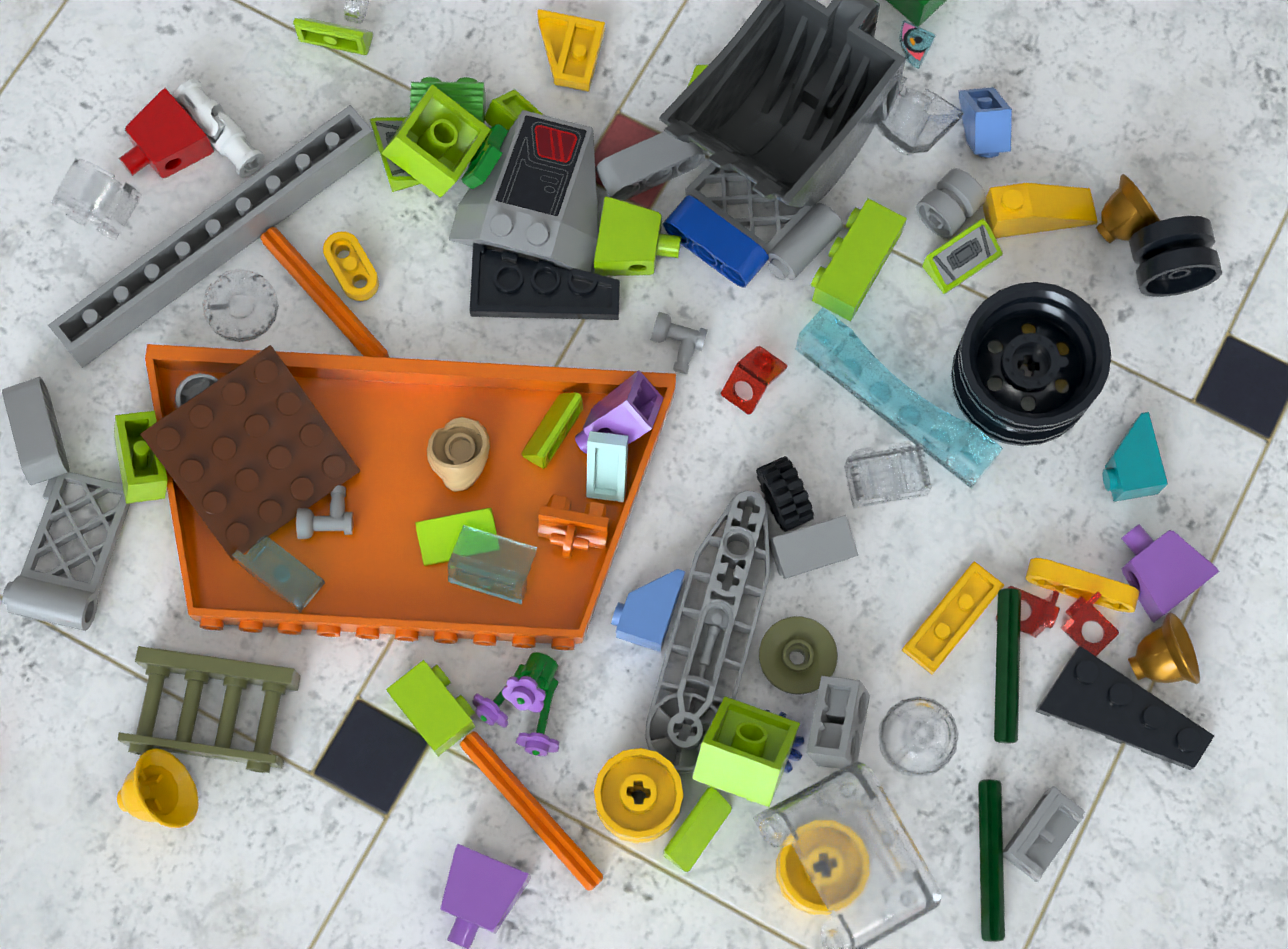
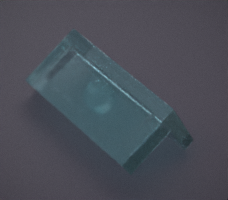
M463 525L448 562V582L522 605L527 591V577L536 556L537 547Z
M266 535L258 539L246 555L238 549L232 555L244 570L300 613L325 584L321 577Z

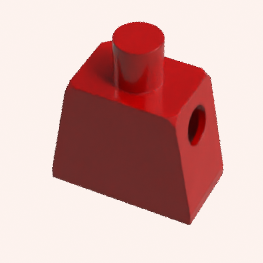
M164 88L126 125L125 132L134 147L122 155L119 160L132 176L150 164L161 178H167L211 155L214 149L203 130L168 90Z

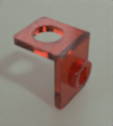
M757 346L737 362L721 395L750 415L754 412L767 387L785 372L788 365L763 347ZM744 381L751 386L753 390L751 399L744 400L737 395L735 391L736 382Z
M1014 586L1008 587L1020 590L1021 600L1027 602L1031 609L1029 618L1021 621V632L1036 638L1046 627L1049 629L1053 627L1060 607L1055 606L1060 592L1054 590L1046 599H1042Z
M1098 591L1088 601L1081 596L1066 610L1065 613L1070 619L1060 627L1078 646H1081L1094 656H1097L1119 634L1118 629L1093 606L1102 596ZM1093 621L1102 627L1103 638L1101 641L1091 643L1084 639L1081 632L1084 623Z

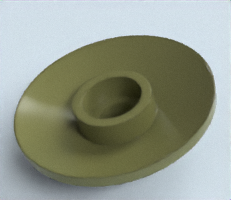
M794 616L776 622L767 630L759 647V663L765 677L776 688L790 694L801 695L818 690L821 676L831 677L837 665V647L832 635L822 624L807 617ZM800 652L804 656V662L801 664L792 663L790 654Z

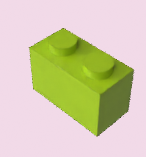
M155 411L115 415L114 439L126 504L165 499L168 482L166 469L140 435L141 432L157 422Z
M423 660L389 686L386 691L439 757L475 728L470 718L475 714V711L462 695H459L456 699L446 688L451 681L437 664L430 668Z

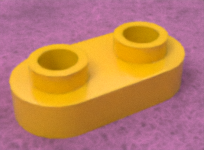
M341 231L330 235L324 242L323 253L344 293L355 301L370 299L378 290L379 279L359 241L353 234ZM346 250L350 252L345 258L337 257L341 251ZM359 280L367 281L366 285L362 288L354 286Z

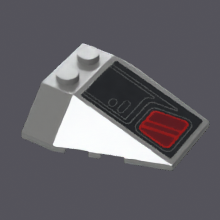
M522 110L506 135L499 150L503 154L486 181L474 189L469 188L460 201L449 240L472 247L473 242L482 245L487 244L552 261L554 266L572 270L575 268L591 272L599 234L593 128Z

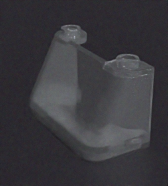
M855 762L841 768L762 811L753 818L762 838L771 846L780 849L792 844L830 912L832 919L822 925L820 932L821 943L824 949H867L933 911L940 905L941 891L935 878L876 775L869 766L862 762Z

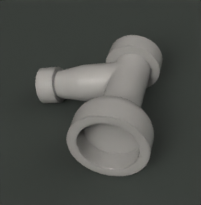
M658 312L651 340L660 343L668 337L681 341L677 362H675L673 370L687 374L688 364L693 356L694 349L702 351L708 330L700 328V331L673 324L668 314Z
M337 485L330 492L332 499L329 516H314L313 512L308 508L297 509L296 532L298 539H309L313 536L314 531H344V535H353V512H345L344 498L346 497V488L344 486Z

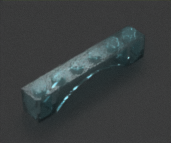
M824 307L799 333L795 350L971 489L1001 453L1003 448L976 426L941 410L906 386L867 349L851 328Z

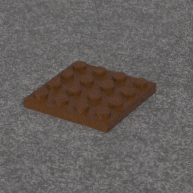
M271 345L140 433L233 561L295 518L298 508H309L332 492L337 485H342L360 472Z

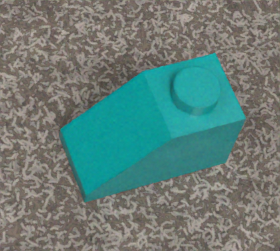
M1149 412L1139 415L1106 463L1105 469H1103V483L1105 489L1111 491L1114 502L1158 495L1168 484Z

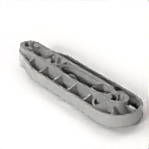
M746 490L740 492L731 500L695 553L647 717L645 739L648 749L658 752L672 762L679 773H692L695 770L699 751L696 748L699 744H702L707 731H703L702 725L712 723L718 711L714 705L720 706L723 698L714 695L722 667L739 671L731 698L736 699L769 581L768 511L764 498L755 491ZM746 506H749L753 510L747 528L740 527L743 511ZM727 520L722 537L714 536L723 522ZM761 530H763L764 550L756 547ZM732 541H741L747 546L748 551L742 555H734L728 550L727 545ZM708 544L719 548L711 574L695 571L698 559ZM753 558L764 560L765 580L762 589L746 584ZM730 567L735 569L732 585L729 591H725L722 589V582H724L727 569ZM692 579L708 584L701 610L685 607ZM742 594L760 597L752 626L735 620ZM682 615L698 620L690 647L674 644ZM703 625H711L708 628L704 649L699 659L701 666L698 676L689 675ZM719 628L726 630L712 681H709L703 677L706 667H710L712 653L720 632ZM732 630L749 634L741 663L725 658ZM671 651L687 657L679 685L663 682ZM690 687L708 693L707 699L697 693L685 692V688ZM660 689L675 693L665 696L657 703ZM695 700L693 713L688 712L691 701ZM683 724L690 725V732L696 733L695 736H688L686 741L679 740V733H674V729H681ZM677 752H679V753H681V754H680V757H679L678 764H677V766H675V765H674L675 758H676Z

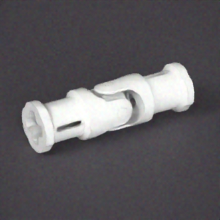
M190 79L182 83L176 89L173 97L190 113L192 119L204 131L220 155L227 156L236 166V173L242 178L258 171L265 161L264 154L260 150H255L246 140L245 132L226 114L222 106L205 94L199 80Z

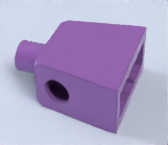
M640 370L630 376L591 409L583 426V431L575 436L578 447L587 454V441L590 431L628 436V444L652 429L663 397Z
M1138 524L1121 538L1135 554V557L1121 568L1122 573L1129 585L1140 591L1138 600L1153 623L1219 572L1216 566L1172 530L1167 531L1156 541H1153L1142 526Z
M457 844L441 904L442 911L457 917L447 940L470 949L479 927L496 934L531 878L530 875Z

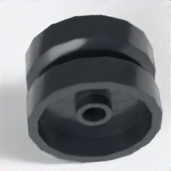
M1181 216L1161 220L1141 228L1129 240L1132 258L1136 264H1139L1135 272L1141 294L1152 297H1166L1192 292L1218 280L1223 273L1218 252L1211 249L1215 244L1210 220L1205 217Z

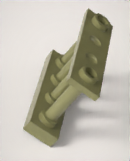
M138 646L135 662L146 669L145 674L149 675L136 735L121 732L118 734L117 740L129 746V753L142 755L144 752L156 748L172 753L247 763L246 770L260 773H270L271 767L283 768L284 760L277 755L269 753L281 695H285L286 689L298 691L301 675L294 668ZM170 673L185 675L184 680L188 681L175 740L152 737L164 680L169 678ZM209 678L224 680L223 686H226L214 746L191 743L203 684H208ZM247 684L262 686V691L265 692L253 752L230 748L242 690L247 689Z

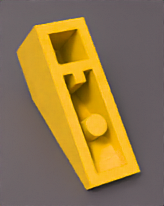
M1036 183L991 187L982 206L985 221L988 223L995 238L1095 225L1098 222L1090 188Z

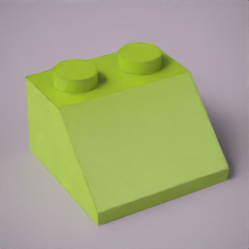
M432 84L382 151V154L441 198L457 182L491 129Z
M724 696L702 741L692 779L707 784L712 788H718L740 796L750 802L770 807L800 723Z

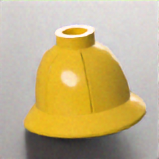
M154 748L140 755L135 768L127 775L122 788L117 794V803L121 810L142 821L158 822L169 828L187 826L194 820L198 811V793L190 773L178 758L163 749Z

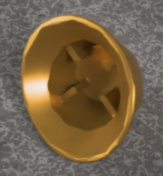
M1122 174L1119 188L1105 203L1101 212L1102 222L1096 229L1108 243H1112L1115 239L1127 241L1141 228L1158 222L1160 219L1139 188L1129 177Z
M1170 612L1166 615L1161 627L1155 629L1142 639L1137 646L1136 655L1128 658L1129 663L1138 680L1147 677L1159 683L1187 680L1191 683L1199 684V666L1189 634L1181 620Z

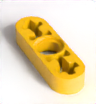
M1043 558L1030 559L1025 577L1028 582L1036 586L1120 612H1134L1140 593L1137 588Z

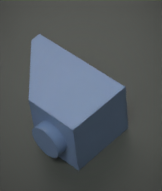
M994 87L959 90L966 142L973 153L980 157L991 158L998 156L999 152L1011 151L1012 109Z
M677 569L628 593L625 604L618 602L611 622L612 625L617 626L616 638L661 652L682 589L685 571Z

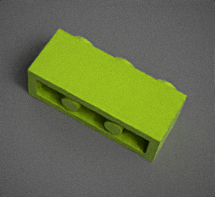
M869 198L862 209L855 207L845 226L849 228L848 233L844 239L839 236L837 237L828 254L832 258L828 267L820 266L810 286L815 288L812 301L851 322L899 240L907 218Z

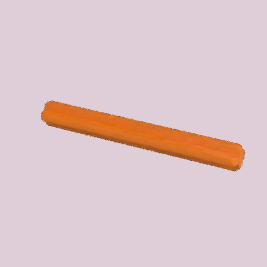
M270 227L261 235L264 246L363 356L389 357L387 350L276 227Z
M475 731L468 734L460 743V747L584 888L588 891L594 889L603 880V874Z

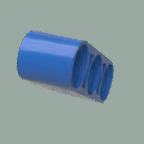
M686 196L663 222V227L669 235L681 236V245L737 286L745 288L769 260L768 254L758 243L692 196Z

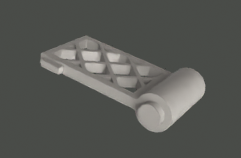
M713 163L685 189L687 196L698 199L758 243L769 256L770 263L768 267L770 271L782 280L785 278L794 280L843 229V223L839 216L830 207L822 203H816L813 206L804 205L794 215L779 216V199L774 201L764 198L759 194H752L751 181L740 173H725L724 169L717 167ZM747 181L748 195L726 196L725 182ZM707 183H721L722 197L707 198L699 190ZM774 202L775 216L753 217V203ZM749 204V218L734 219L727 214V205ZM776 224L777 234L767 244L755 235L754 226Z
M69 472L48 480L43 494V498L47 499L48 502L20 576L16 577L13 582L7 583L2 600L3 604L7 605L8 613L86 631L94 620L98 604L97 596L130 503L126 504L123 484ZM67 482L81 485L87 494L68 505L65 504L62 498ZM89 488H94L97 490L90 492ZM109 492L120 494L121 498L118 506L103 514L96 499ZM59 503H60V505L62 506V508L59 509V510H57V509H58V506H59ZM92 503L99 516L78 527L71 513ZM67 516L74 530L53 540L49 533L52 523ZM113 519L111 526H109L107 521ZM104 524L108 532L106 540L90 549L83 534ZM79 537L86 552L65 562L58 548ZM54 551L61 565L47 573L35 571L39 558ZM98 554H100L99 559H98V562H97L95 556L98 555ZM91 559L95 570L90 583L75 580L70 570ZM66 573L68 578L61 577L60 575Z

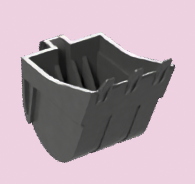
M762 0L725 48L659 117V120L668 125L664 131L675 139L687 143L693 142L710 153L711 156L708 158V161L717 167L731 172L737 171L756 185L753 186L752 190L762 197L774 201L779 199L786 205L793 207L813 206L841 178L863 147L879 118L885 121L889 116L899 92L906 58L874 38L880 3L875 0H832L828 7H825L816 0Z

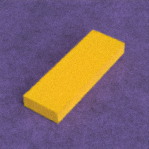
M973 561L903 647L902 651L932 675L995 598L999 590L1004 587V584Z

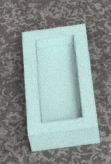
M590 431L587 441V498L624 502L627 487L628 436Z

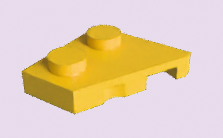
M538 9V24L554 85L589 92L605 32V22Z

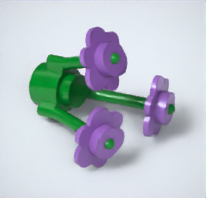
M533 652L530 654L526 664H520L514 676L508 678L507 684L493 701L479 694H475L472 700L473 705L476 707L475 713L477 716L491 726L495 723L503 728L508 726V717L499 708L505 699L510 701L520 711L528 709L532 712H540L536 733H519V736L516 738V743L525 747V751L534 756H546L548 752L556 753L559 750V741L550 739L545 735L553 694L559 684L554 678L558 670L557 662L546 654Z

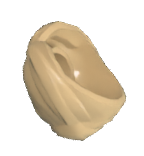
M459 417L448 422L444 428L435 430L431 435L427 447L428 462L432 470L450 490L455 492L467 490L481 475L490 449L489 435L486 428L479 421Z

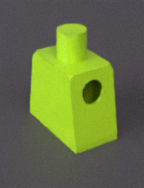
M605 197L594 257V273L603 276L652 275L655 271L657 255L672 258L679 257L681 236L661 234L662 214L611 197Z

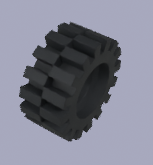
M787 456L757 468V479L761 484L759 485L761 491L765 495L764 499L768 503L771 513L774 514L775 521L784 532L814 519L813 507L808 500L809 495L803 487L804 483L799 478L798 471L795 467L793 468V464L790 459L788 460Z

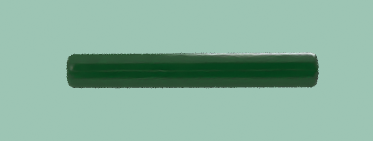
M1011 588L999 590L997 605L994 739L996 742L1004 744L1016 743L1018 740L1021 592Z
M985 779L981 780L978 784L981 938L988 942H1000L1005 938L1002 786L998 780Z

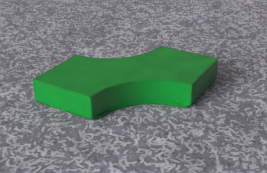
M495 124L490 128L491 131L471 159L461 179L471 189L480 186L486 181L503 154L499 150L509 131L500 124Z

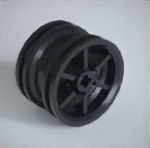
M1041 282L1019 283L1001 289L983 301L972 314L953 357L951 381L953 394L959 409L970 424L981 433L1004 444L1031 446L1041 445L1057 439L1074 427L1101 393L1110 370L1111 349L1109 336L1101 318L1090 304L1072 291L1058 285ZM1024 324H1031L1035 327L1036 333H1023L1021 328ZM992 341H999L1003 349L999 353H992L988 349V344ZM1064 343L1069 349L1068 354L1060 355L1056 344ZM1022 364H1027L1028 370L1033 371L1030 377L1025 376V371L1020 369ZM992 377L1000 378L1002 388L997 391L990 390L987 385L988 380ZM1058 379L1065 380L1068 383L1067 392L1060 393L1056 390L1055 382ZM1029 396L1034 399L1035 408L1033 410L1026 411L1022 408L1021 400L1024 397Z

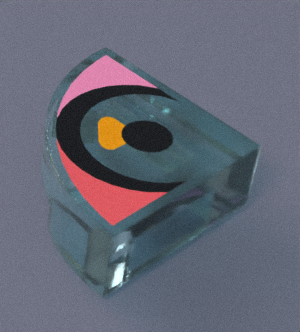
M904 20L899 34V42L907 61L919 69L936 35Z

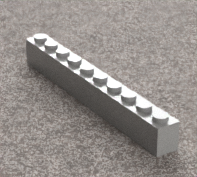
M349 105L48 326L83 368L260 238L270 227L279 224L378 151L373 130L356 110Z

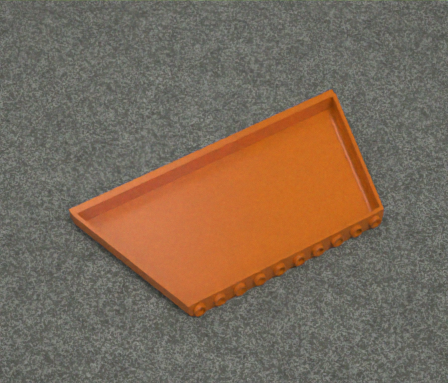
M147 344L145 361L157 422L177 409L175 393L182 380L190 375L199 373L212 375L219 380L262 350ZM276 351L360 470L359 473L341 485L346 488V497L344 498L345 512H353V535H344V531H314L311 538L298 539L295 517L234 561L166 470L168 479L167 491L188 615L193 620L200 622L199 627L202 629L223 630L224 625L239 626L240 631L259 633L262 632L263 627L278 628L279 633L288 635H300L302 629L317 630V635L325 637H339L341 632H356V637L362 639H379L380 634H393L396 640L408 642L418 641L419 636L434 637L435 642L444 644H455L458 638L473 639V644L481 646H495L498 640L512 641V646L518 648H534L536 643H550L552 649L574 650L575 644L582 643L675 396L676 374L641 372L662 395L663 401L652 429L628 444L627 487L624 502L586 497L587 454L578 447L575 436L583 431V426L594 405L637 371ZM577 392L581 394L583 411L548 466L543 469L523 458L521 455L522 451L556 398L562 393ZM464 417L479 421L486 428L489 435L490 449L485 467L477 481L467 490L455 492L447 488L443 480L432 470L427 459V447L429 439L435 430L444 428L448 422L455 418ZM330 493L308 508L313 512L314 516L330 515L332 499ZM553 494L570 499V511L584 513L586 503L591 501L605 504L606 518H609L606 548L601 549L589 546L588 551L574 548L571 559L562 557L563 546L550 544V539L537 536L540 506H547ZM492 508L500 548L499 552L424 566L415 526L416 522Z

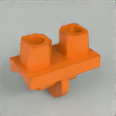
M553 494L547 506H540L537 536L550 539V544L563 546L562 557L571 559L574 548L587 551L589 546L601 549L606 548L609 518H606L605 504L591 501L586 503L584 513L570 511V499Z

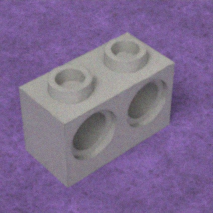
M821 676L806 751L818 766L856 771L870 694L860 680Z

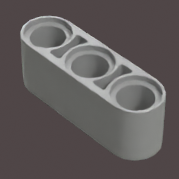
M664 131L606 157L596 166V172L608 195L611 198L624 201L695 169L705 160V154L701 147L695 143H687L675 139Z
M37 377L2 389L20 465L28 483L32 486L69 473V464L54 408L43 379Z

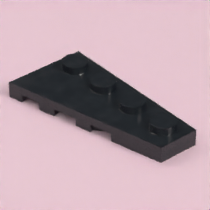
M473 242L470 292L471 317L619 320L620 280L575 268L572 270L554 266L552 262L540 259L539 262L519 257L517 253L505 250L498 252L487 249L486 245Z
M1081 646L1075 650L1036 710L1037 713L1064 720L1069 725L1106 736V739L1138 748L1143 753L1188 770L1196 767L1214 738L1213 734Z

